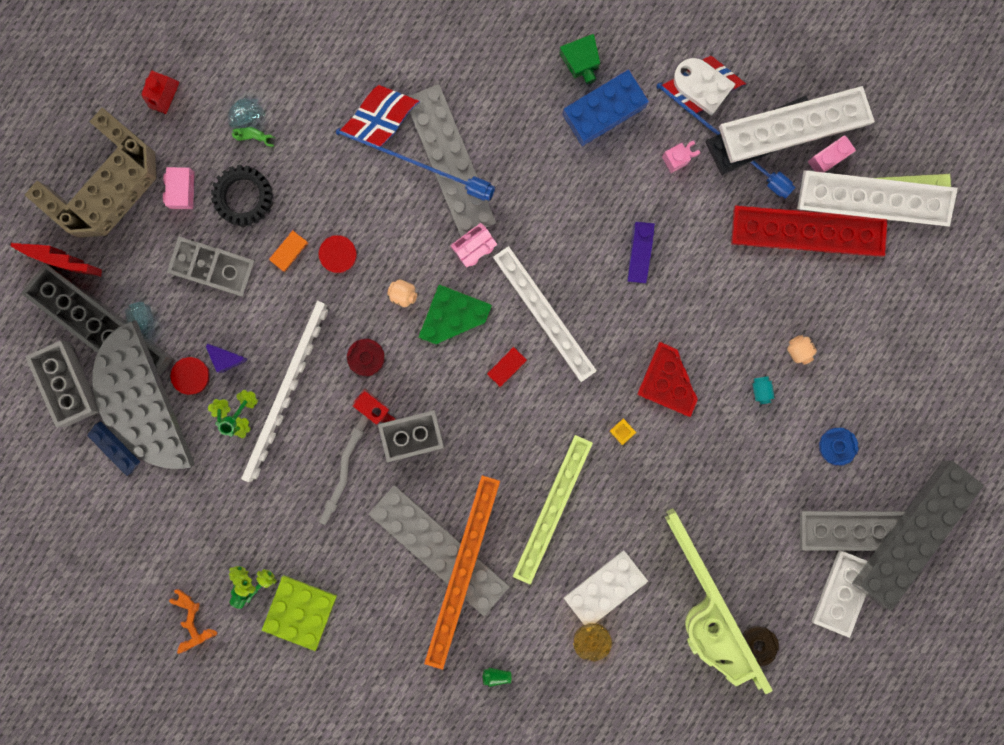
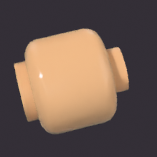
M404 280L392 282L388 288L387 295L390 301L399 306L408 307L417 299L415 286Z
M800 335L789 341L790 345L787 347V350L795 363L802 362L805 365L814 360L813 356L816 354L817 349L809 337Z

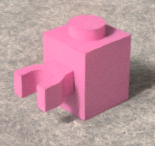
M694 140L689 142L686 148L683 143H680L665 151L662 158L670 173L686 166L691 158L700 154L699 150L696 152L690 151V147L695 145Z

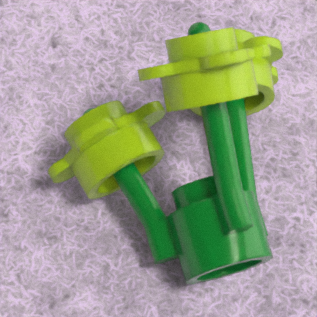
M241 566L231 567L229 569L231 571L229 576L234 586L229 603L234 608L242 609L245 603H250L252 597L262 586L268 588L272 583L275 584L277 582L274 574L265 569L258 571L256 580L259 584L254 587L251 583L252 579L247 575L249 571H246Z

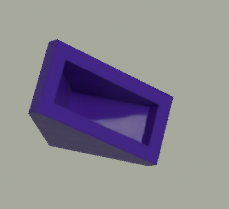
M211 344L206 345L216 372L222 373L247 361V358Z

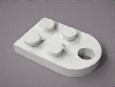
M690 58L681 62L674 74L676 89L711 116L735 86V83L703 60ZM681 69H688L690 75L683 76Z

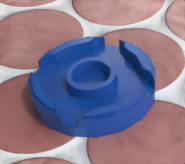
M832 428L822 435L819 442V451L828 463L846 465L857 454L858 441L849 430L845 428Z

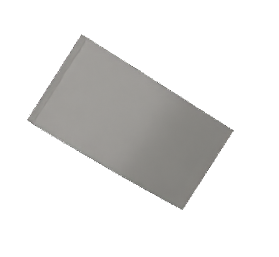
M178 236L167 273L243 297L254 260Z

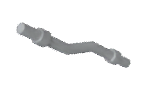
M364 415L360 418L357 426L353 428L352 436L341 456L340 481L331 499L327 500L324 506L325 510L319 520L324 525H326L332 512H335L338 506L337 502L347 484L349 457L358 439L362 438L363 430L369 420Z

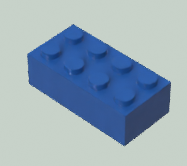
M628 69L565 107L562 115L581 146H584L645 109L649 101Z

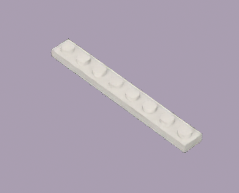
M508 246L495 255L493 259L579 381L582 382L595 373L596 369L510 247Z

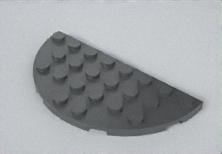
M137 320L117 328L101 345L93 367V392L96 405L104 423L133 455L143 461L169 469L191 468L195 463Z

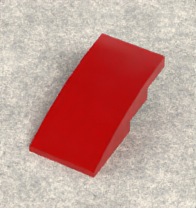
M11 243L12 248L46 264L79 274L102 276V269L84 264V260L66 255V251L49 245Z

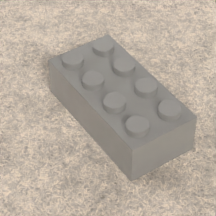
M59 341L25 356L55 427H68L99 413L94 394L71 342Z

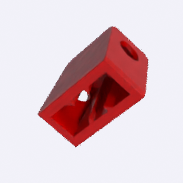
M152 70L145 80L141 96L150 109L167 114L180 82Z
M364 389L353 402L352 406L376 425L379 422L386 423L395 420L388 413L389 407L367 389ZM374 408L381 410L379 416L372 412Z

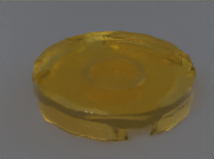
M589 623L576 631L573 646L576 654L582 659L598 661L609 654L612 638L604 626Z

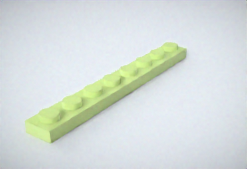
M574 435L515 569L514 578L531 585L593 444L592 442Z

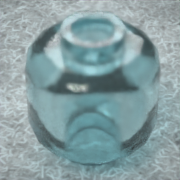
M144 301L128 304L129 307L125 310L127 322L137 320L140 330L149 328L148 324L153 322L150 305L144 304Z

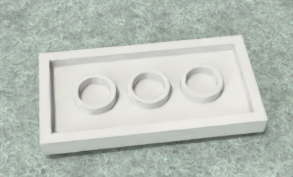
M623 550L563 598L585 627L589 629L646 584L648 580Z
M841 550L838 551L812 618V623L850 638L866 594L854 586L852 582L868 561Z

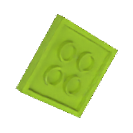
M283 575L261 631L316 651L337 595Z

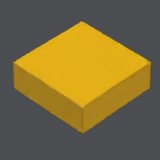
M624 418L609 431L621 445L626 443L636 433Z

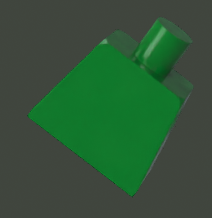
M594 34L560 46L559 54L574 78L583 75L586 84H591L597 80L594 71L599 69L600 59Z

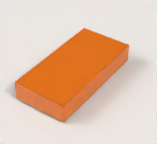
M292 230L269 260L285 272L308 242Z

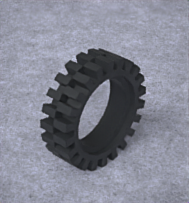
M237 165V168L232 166L229 167V171H222L223 175L221 177L218 175L216 177L218 182H214L212 185L214 190H211V195H213L211 201L215 205L213 206L223 219L233 225L244 227V225L252 226L253 223H259L260 219L266 217V213L269 214V208L273 205L272 198L274 197L269 181L261 172L246 165L245 167ZM239 180H250L259 189L260 196L257 205L246 213L232 211L226 202V194L229 187Z

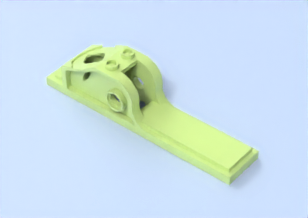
M673 508L666 512L668 516L665 519L706 593L705 599L688 612L685 620L686 630L690 637L687 641L694 655L698 653L704 662L709 666L713 665L727 676L726 679L735 686L753 679L758 690L763 689L765 694L772 692L771 686ZM710 623H715L713 626L709 627Z

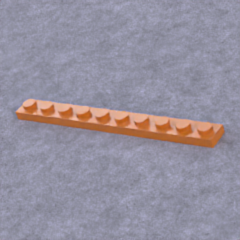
M484 475L481 476L424 664L442 670L444 668L500 480Z

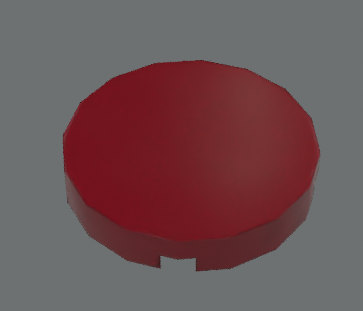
M360 339L354 342L347 352V363L350 369L355 374L361 376H372L378 373L385 361V353L381 345L371 339Z

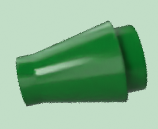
M490 667L483 670V685L493 687L511 683V671Z

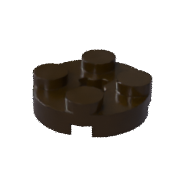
M752 626L746 629L742 635L759 666H766L772 663L776 658L777 651H779V642L776 635L762 626ZM757 641L764 644L761 646L762 650L760 651L757 648L754 649Z

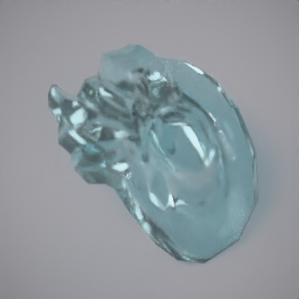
M239 99L229 110V125L231 127L242 126L256 120L260 116H265L263 108L256 104L259 100Z

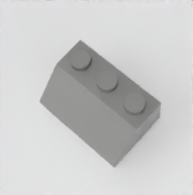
M435 410L378 424L387 462L445 448Z

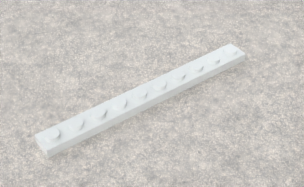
M317 301L241 478L244 481L251 482L253 479H257L261 469L258 468L260 462H264L268 455L266 448L269 443L272 444L276 436V433H274L276 425L279 426L283 420L281 413L284 408L288 407L291 401L289 395L291 390L294 391L297 387L298 380L296 378L298 373L303 372L306 365L304 359L306 355H310L313 349L311 344L313 338H317L320 333L321 327H319L321 320H325L328 314L327 305Z

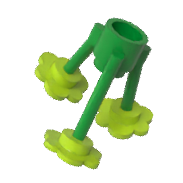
M242 390L241 393L237 394L236 398L240 401L241 405L232 417L227 416V413L231 410L227 400H213V403L208 405V411L211 412L212 417H217L215 425L218 426L219 432L230 437L237 435L240 438H245L246 434L251 430L248 426L249 420L247 418L241 419L238 416L245 406L253 409L258 403L255 393Z

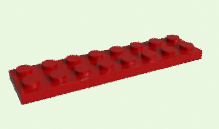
M735 205L733 209L731 245L883 257L885 256L887 219Z

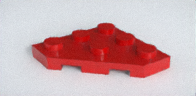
M658 342L636 395L687 417H691L698 401L678 350Z

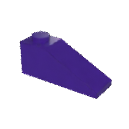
M635 222L633 225L627 282H647L655 223Z

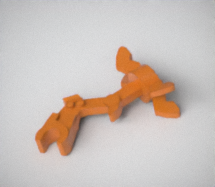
M176 589L174 592L179 595V599L171 598L169 602L188 609L186 622H181L180 624L188 629L192 639L180 643L177 653L180 654L216 636L218 633L215 630L207 629L199 635L194 625L195 614L199 610V603L195 604L191 600L192 597L182 590Z

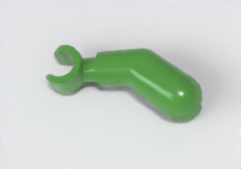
M254 127L236 128L233 130L232 137L238 141L254 138L258 141H264L269 147H274L273 144H268V139L276 138L270 134L265 135L264 132Z

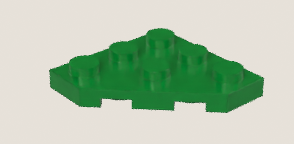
M438 285L418 338L437 345L486 323L492 305Z

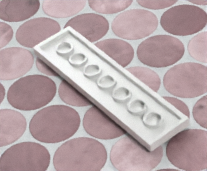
M861 86L724 123L719 126L730 163L871 125L875 121L864 88Z
M804 170L797 209L950 226L958 188Z

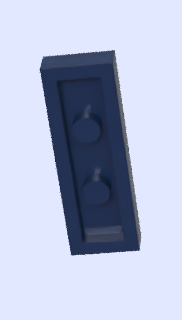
M101 421L96 423L87 436L126 476L130 475L140 464V461Z

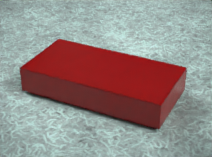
M513 347L487 375L499 387H502L527 359Z

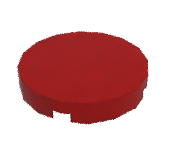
M333 235L326 238L319 248V260L322 266L333 273L346 272L353 267L357 259V250L354 244L347 237L341 235Z
M194 357L182 358L172 367L171 383L182 394H198L208 385L210 373L209 368L202 360Z

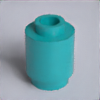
M769 376L754 378L752 385L755 402L759 401L760 405L772 403L771 399H775L772 380L770 381Z

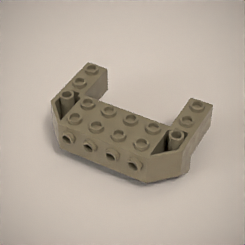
M103 107L89 122L116 144L118 148L72 200L67 203L49 186L38 180L24 194L67 233L79 238L106 236L157 179L155 151Z

